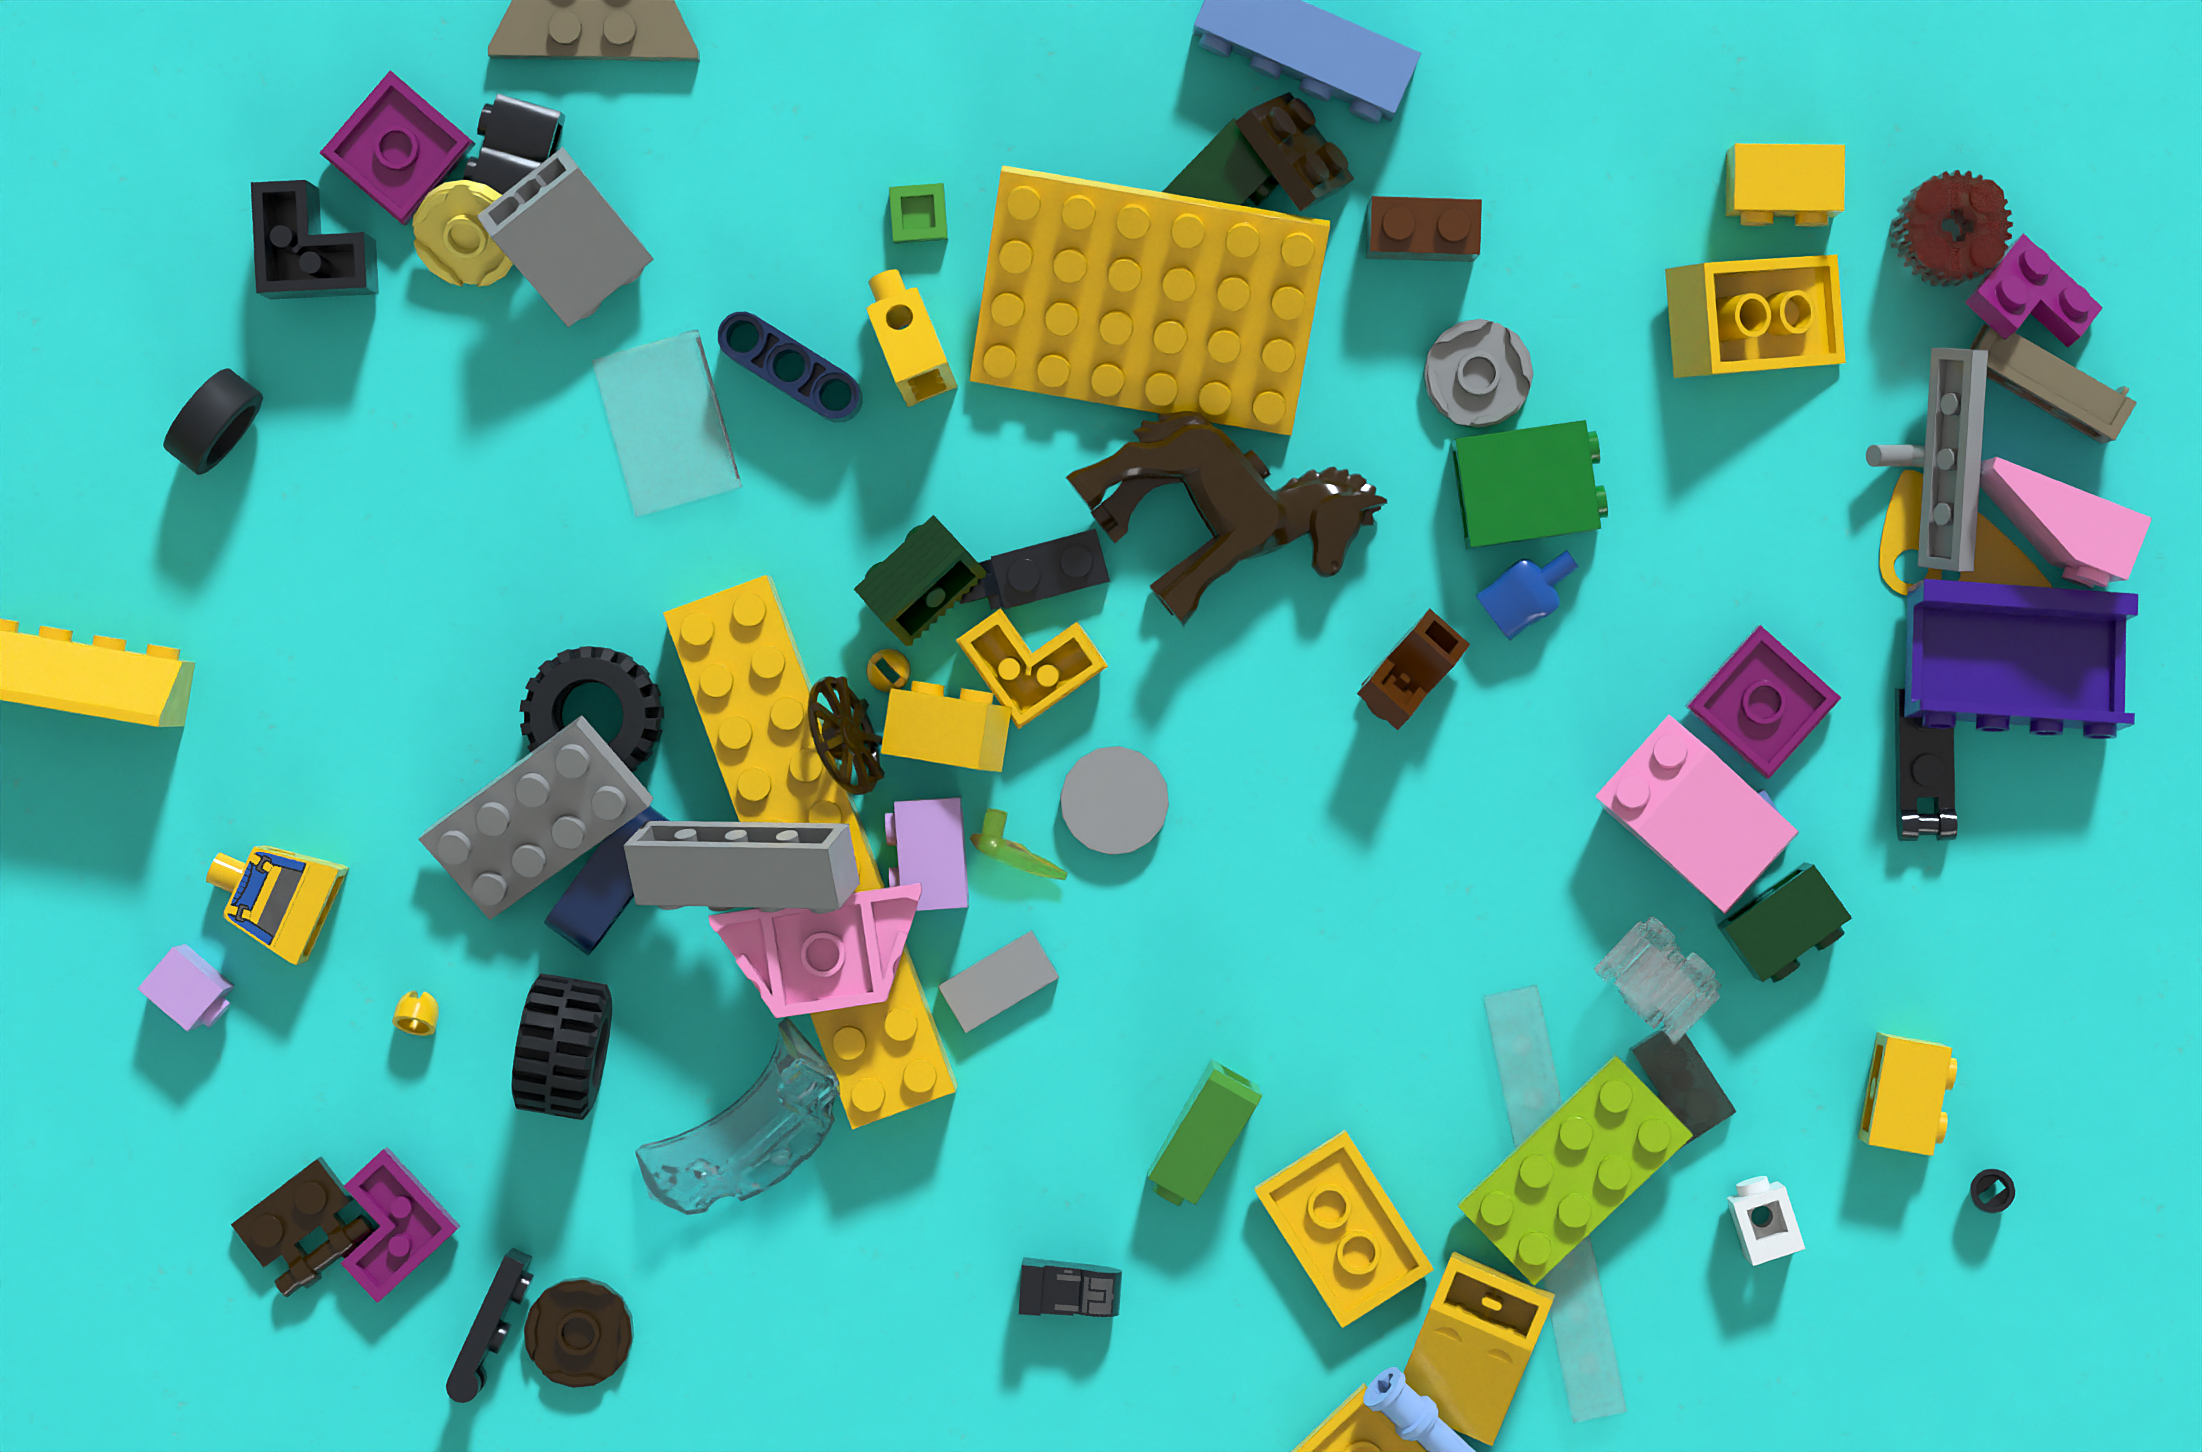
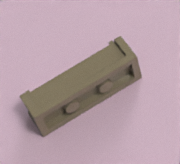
M1983 324L1969 349L1988 350L1986 376L1988 379L2100 444L2116 440L2137 403L2131 398L2125 397L2129 388L2122 386L2115 391L2015 332L2004 340L1990 326Z

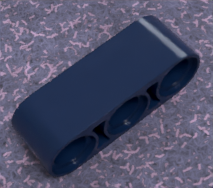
M749 312L732 313L721 322L718 329V343L721 350L735 363L821 417L834 423L853 419L860 411L863 403V393L856 380L844 370ZM743 324L755 326L759 335L757 345L748 352L739 353L734 351L730 343L732 332ZM788 353L799 354L805 361L803 375L793 382L780 380L776 372L778 361ZM834 382L845 383L851 389L852 398L850 403L840 411L826 409L822 402L825 388Z
M650 805L602 841L544 921L546 926L587 956L601 942L634 897L623 845L646 821H670Z

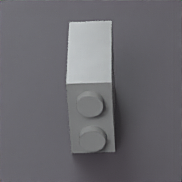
M564 147L559 149L477 215L494 242L568 328L579 319L591 316L606 297L621 285H627L636 280L643 272L644 267L654 260L641 241Z

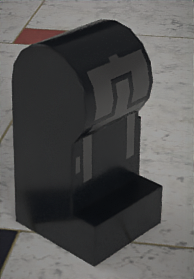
M1023 1257L1019 1314L1040 1316L1041 1314L1068 1316L1079 1314L1093 1317L1118 1316L1122 1271L1100 1265Z

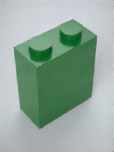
M1586 420L1455 438L1451 441L1466 549L1596 531L1601 529L1600 518L1608 517L1605 488L1603 485L1595 486L1592 464L1600 463L1598 436L1596 431L1588 432Z

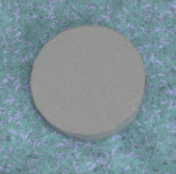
M1475 319L1459 322L1438 337L1427 353L1423 377L1427 396L1438 413L1456 425L1479 429L1498 425L1519 410L1529 394L1533 378V368L1530 353L1516 333L1501 324L1494 323V321Z
M1121 746L1098 748L1080 758L1066 775L1060 795L1062 815L1072 835L1089 849L1109 855L1130 853L1149 843L1163 826L1169 806L1167 784L1157 766L1140 752Z

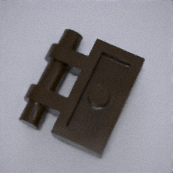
M322 1156L231 1224L263 1268L280 1255L288 1263L289 1270L274 1281L278 1290L285 1297H289L302 1286L306 1289L310 1288L322 1278L320 1272L341 1256L343 1258L348 1257L360 1245L361 1241L374 1232L372 1224L362 1214L348 1225L337 1212L353 1201L354 1198L344 1188V1185ZM321 1226L327 1234L328 1240L310 1254H307L299 1241Z

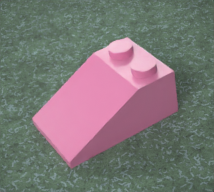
M1998 457L1981 461L1979 486L2049 564L2064 569L2061 578L2089 589H2093L2094 585L2107 587L2109 582L2128 580L2151 523V517Z
M1670 715L1662 721L1595 796L1607 813L1724 914L1733 907L1799 834L1795 827L1713 751Z

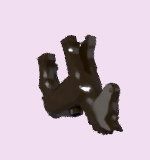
M1192 411L1159 414V421L1156 422L1143 420L1141 427L1132 431L1133 435L1139 439V442H1128L1114 455L1090 466L1075 470L1065 477L1074 491L1092 511L1090 514L1114 544L1128 532L1130 515L1148 492L1162 485L1184 483L1196 510L1213 538L1149 586L1152 593L1171 616L1174 615L1183 628L1197 611L1199 600L1205 590L1216 579L1229 573L1238 563L1272 553L1306 534L1309 535L1312 545L1311 567L1320 577L1327 578L1336 575L1341 570L1346 552L1358 535L1361 527L1374 526L1375 520L1372 514L1381 510V506L1388 502L1386 498L1375 495L1377 488L1367 484V480L1361 474L1349 475L1348 469L1337 470L1336 467L1326 468L1319 473L1311 469L1299 478L1293 477L1283 487L1273 491L1264 481L1271 473L1253 450L1250 449L1243 454L1222 430L1215 428L1202 414ZM1122 481L1116 491L1102 502L1106 491Z

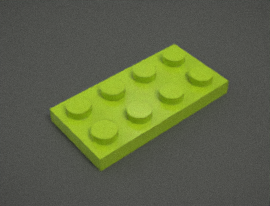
M1615 1054L1458 1203V1207L1535 1286L1677 1152L1693 1134Z

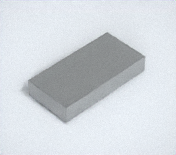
M1031 930L938 985V988L963 1030L967 1033L1059 978V975Z

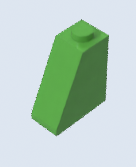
M1211 1059L1147 1171L1148 1179L1155 1182L1152 1191L1177 1206H1181L1184 1199L1196 1205L1260 1102L1262 1093L1259 1086Z

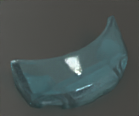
M785 1017L778 1023L779 1034L773 1055L761 1076L741 1098L703 1124L664 1140L642 1144L635 1151L650 1199L686 1215L705 1213L716 1200L727 1196L736 1197L742 1202L773 1187L788 1177L804 1160H808L822 1144L835 1121L832 1106L835 1097L840 1095L839 1080L835 1071L789 1018Z

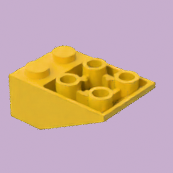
M1453 1252L1403 1372L1406 1379L1405 1383L1419 1396H1428L1433 1400L1438 1409V1417L1451 1429L1493 1446L1551 1308L1555 1294L1462 1254Z

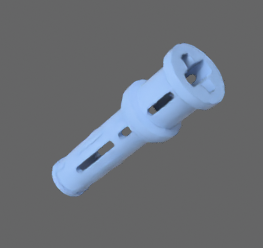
M1390 1367L1382 1371L1366 1389L1363 1397L1364 1404L1372 1411H1381L1395 1424V1432L1403 1440H1416L1428 1452H1476L1438 1417V1409L1433 1400L1428 1396H1419L1405 1383V1375L1397 1367Z

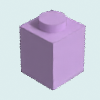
M187 944L172 947L137 989L182 1028L190 1031L200 1027L202 1024L210 1028L220 1019L231 1004L225 997L234 988V985Z

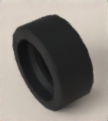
M230 368L218 371L183 406L165 436L163 447L197 475L207 473L233 449L250 427L261 408L262 394Z

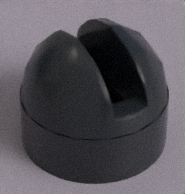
M1986 1169L1978 1173L1972 1180L1969 1189L1970 1198L1979 1210L1991 1214L1999 1213L2008 1208L2013 1202L2015 1186L2012 1179L2005 1172L1998 1169ZM1999 1180L2005 1189L1984 1204L1978 1195L1988 1190L1994 1182Z

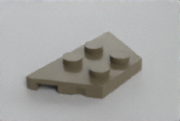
M512 0L488 46V56L491 59L700 62V52L692 39L675 0Z

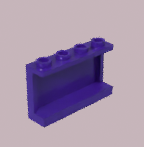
M1923 579L1908 587L1904 717L1922 718V726L1927 728L1956 727V721L1976 722V730L1983 732H2006L2010 730V724L2030 726L2029 733L2033 735H2062L2063 728L2083 729L2084 738H2117V731L2135 725V713H2125L2126 621L2138 616V594Z

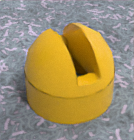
M883 649L873 654L869 659L866 673L869 682L874 688L882 692H890L891 688L900 690L906 685L910 678L911 668L908 659L901 652L893 649ZM882 657L889 667L901 676L894 684L875 665Z
M409 991L397 1003L392 1023L396 1028L406 1033L420 1036L431 1035L435 1032L439 1018L438 1003L427 992H423L419 999L417 991Z

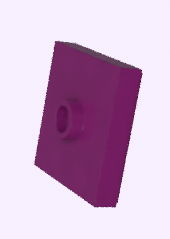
M390 70L320 151V154L396 220L406 226L427 194L447 179L476 143Z
M1757 625L1685 707L1765 779H1769L1837 704L1841 697L1761 625Z

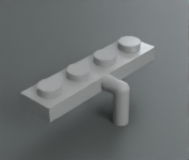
M1931 348L1925 446L1871 445L1866 451V461L1872 467H1924L1918 567L1958 572L1974 571L1988 350Z

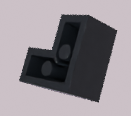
M307 180L251 182L257 294L270 300L379 294L376 240L364 232L321 234L318 187Z

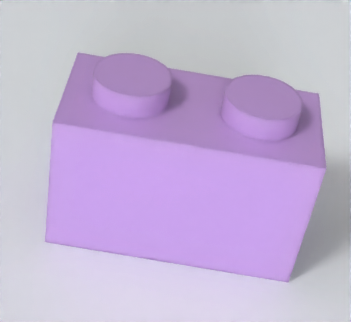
M962 796L894 802L895 813H885L887 846L897 845L898 867L889 868V886L895 887L921 883L922 893L916 911L968 907L969 893Z

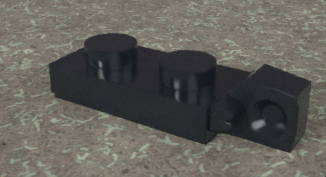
M1096 529L991 556L990 560L979 562L985 569L986 576L983 579H978L977 586H971L969 593L962 594L961 601L959 602L960 604L988 598L991 610L1002 607L1006 610L1110 582Z

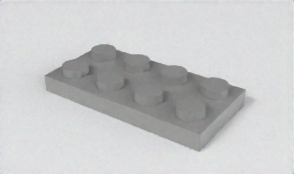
M581 715L428 827L418 840L488 919L491 920L647 809L654 798Z

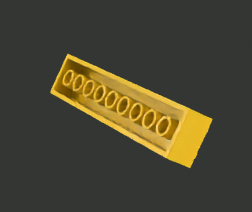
M764 575L663 612L739 822L847 823L850 828L860 882L853 893L886 888L852 794L839 786L831 777L816 750L808 720V698L812 685L772 577ZM817 718L822 741H824L822 735V724L824 720ZM827 751L834 766L840 771L841 764L839 760L835 759ZM906 943L887 1001L810 1013L852 1130L956 1092L958 1087L956 1078Z

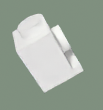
M1767 1176L1754 1177L1736 1184L1738 1194L1726 1199L1742 1245L1741 1249L1744 1258L1750 1264L1755 1266L1805 1249L1786 1187L1778 1181L1769 1184ZM1759 1206H1766L1769 1210L1768 1220L1760 1225L1754 1224L1751 1219L1753 1210Z

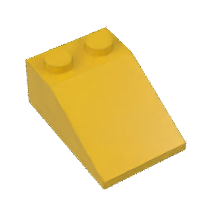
M1837 254L1710 262L1665 269L1674 378L1846 363Z

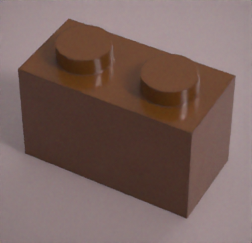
M1371 196L1367 204L1366 259L1474 262L1480 255L1482 199Z

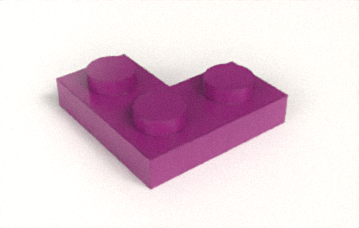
M2024 233L2008 247L1965 301L2004 340L2012 335L2031 313L2067 348L2083 335L2103 308L2090 296L2085 288L2078 285L2050 259L2044 250L2036 246Z
M388 1147L377 1154L344 1185V1188L380 1227L341 1262V1265L378 1303L461 1227Z

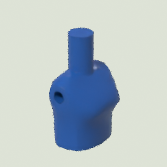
M1567 550L1543 568H1540L1530 559L1522 558L1505 570L1495 582L1476 594V597L1504 635L1511 640L1528 626L1547 617L1559 607L1560 598L1554 586L1578 569L1579 566Z

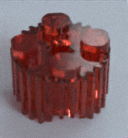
M1955 170L1950 174L1946 171L1938 176L1934 175L1913 188L1911 193L1903 198L1904 204L1896 210L1900 215L1891 220V224L1895 226V229L1890 232V236L1896 239L1891 244V247L1898 248V258L1905 257L1906 261L1903 266L1905 268L1912 266V275L1915 276L1921 273L1922 281L1930 280L1931 286L1934 287L1942 284V287H1948L1952 284L1958 286L1983 275L1984 272L1991 270L2004 257L2005 251L2009 247L2005 242L2012 239V234L2007 232V229L2013 227V222L2007 221V217L2012 212L2004 208L2008 201L2004 199L2003 190L1993 180H1983V176L1980 174L1972 178L1971 171H1967L1962 175L1959 170ZM1949 219H1953L1960 228V235L1956 237V241H1953L1951 232L1942 230V223Z

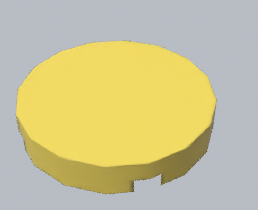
M468 180L445 182L427 194L413 216L412 228L414 226L415 240L413 243L417 255L432 273L450 284L463 286L464 283L477 284L476 287L491 285L506 276L513 263L490 237L477 217L479 213L501 197V194L485 184Z

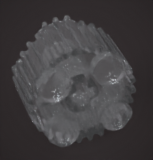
M1651 916L1645 923L1638 922L1594 968V971L1606 984L1614 977L1616 979L1614 985L1620 989L1618 993L1625 1000L1624 1003L1653 1029L1662 1022L1665 1025L1662 1031L1666 1038L1675 1045L1719 999L1720 995L1717 991L1722 985L1714 978L1717 975L1715 971L1697 954L1691 952L1685 959L1680 954L1681 948L1674 942L1676 937L1658 919Z

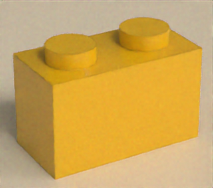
M1735 143L1726 151V216H1741V225L1768 226L1774 224V217H1795L1796 226H1827L1828 217L1834 218L1844 211L1845 145Z
M912 681L911 691L890 689L881 747L882 754L978 770L1002 772L1012 707L992 704L994 693L961 688L959 699L944 697V685Z
M1877 1032L1858 1139L1868 1145L1933 1156L1935 1144L1943 1143L1947 1130V1113L1941 1110L1945 1090L1951 1091L1956 1080L1957 1060L1956 1058H1951L1953 1048L1941 1043Z

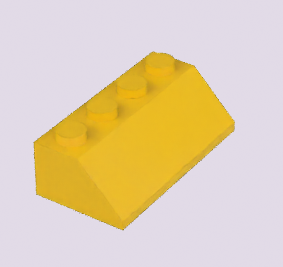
M0 618V700L155 727L185 726L195 662L179 660L181 649L147 644L146 654L125 650L127 640L93 635L92 644L72 641L73 631L41 625L38 635L18 632L19 621Z

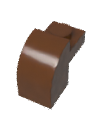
M1429 608L1363 681L1357 695L1366 702L1368 708L1375 716L1388 721L1395 729L1399 730L1413 715L1427 694L1456 665L1470 644Z

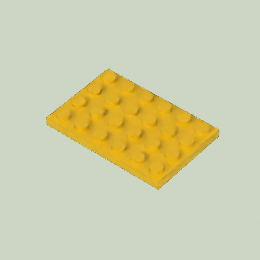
M1003 165L1000 173L969 381L1160 414L1180 411L1198 412L1213 423L1292 436L1330 230V221Z

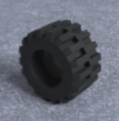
M586 646L573 650L567 649L557 653L558 656L556 658L546 660L538 667L540 672L535 678L529 679L525 687L528 690L526 700H521L519 712H524V723H521L520 727L522 735H527L530 745L527 748L530 752L565 728L562 711L565 700L570 692L579 685L595 682L610 687L619 697L623 708L621 729L615 739L607 745L631 772L637 770V766L648 760L653 753L652 748L655 742L660 740L663 731L660 730L661 719L664 718V707L660 706L658 696L661 695L658 685L653 684L649 677L650 673L643 665L637 664L633 657L623 652L614 651L609 648Z
M543 973L532 984L522 1012L513 1060L511 1088L516 1109L584 1120L591 1111L599 1091L610 1037L612 997L608 984Z

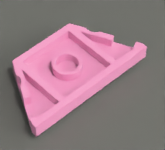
M921 883L852 893L840 909L829 913L818 914L811 912L809 909L785 908L777 912H762L759 908L709 915V924L715 933L719 934L734 955L735 961L746 977L758 989L761 998L775 1018L885 1002L888 999L921 897L922 885Z

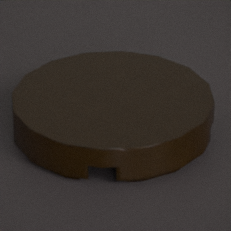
M588 1277L564 1279L547 1288L531 1306L524 1326L526 1350L532 1362L534 1361L536 1366L542 1370V1374L552 1382L572 1388L594 1386L613 1375L627 1359L634 1339L633 1317L623 1297L607 1283Z

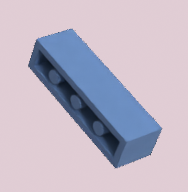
M1204 0L1193 26V35L1201 38L1199 45L1207 51L1226 58L1229 57L1231 51L1251 60L1249 67L1255 72L1276 80L1279 79L1282 73L1300 81L1299 90L1305 94L1326 102L1329 101L1332 95L1350 103L1349 112L1353 115L1376 124L1379 123L1381 118L1392 121L1421 56V53L1302 0Z

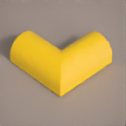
M1000 608L956 639L1000 704L1012 707L1010 718L1018 729L1108 667L1107 662L1078 622L1032 653Z

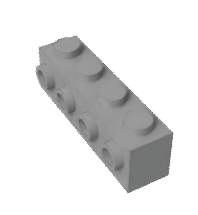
M646 821L623 845L636 905H658L663 910H675L684 906H708L712 911H726L735 907L759 908L762 912H777L785 908H800L822 914L840 909L860 884L850 828L847 823Z

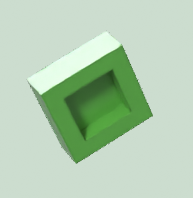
M943 183L889 187L894 244L948 240Z

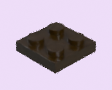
M1291 92L1250 109L1234 122L1300 212L1339 192L1354 180L1347 169L1348 162L1343 152L1335 144L1325 140L1314 125L1316 120L1311 109L1301 99L1294 98Z

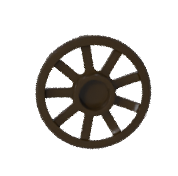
M843 676L838 678L824 677L813 685L808 698V720L816 750L825 768L839 786L852 794H867L873 791L878 780L884 778L885 772L880 767L878 749L882 745V736L875 735L866 713L869 707L865 698L861 700L857 698L855 693L848 687L847 678ZM834 690L838 692V694H839V700H838V698H837V696H836ZM819 693H822L827 699L833 713L817 702ZM817 718L824 720L822 724L824 741L821 738ZM827 751L835 759L842 760L840 771L834 766ZM852 764H854L857 773V786L850 783ZM865 764H866V766H867L868 769H869V770H868V774H867V771H866V768H865Z

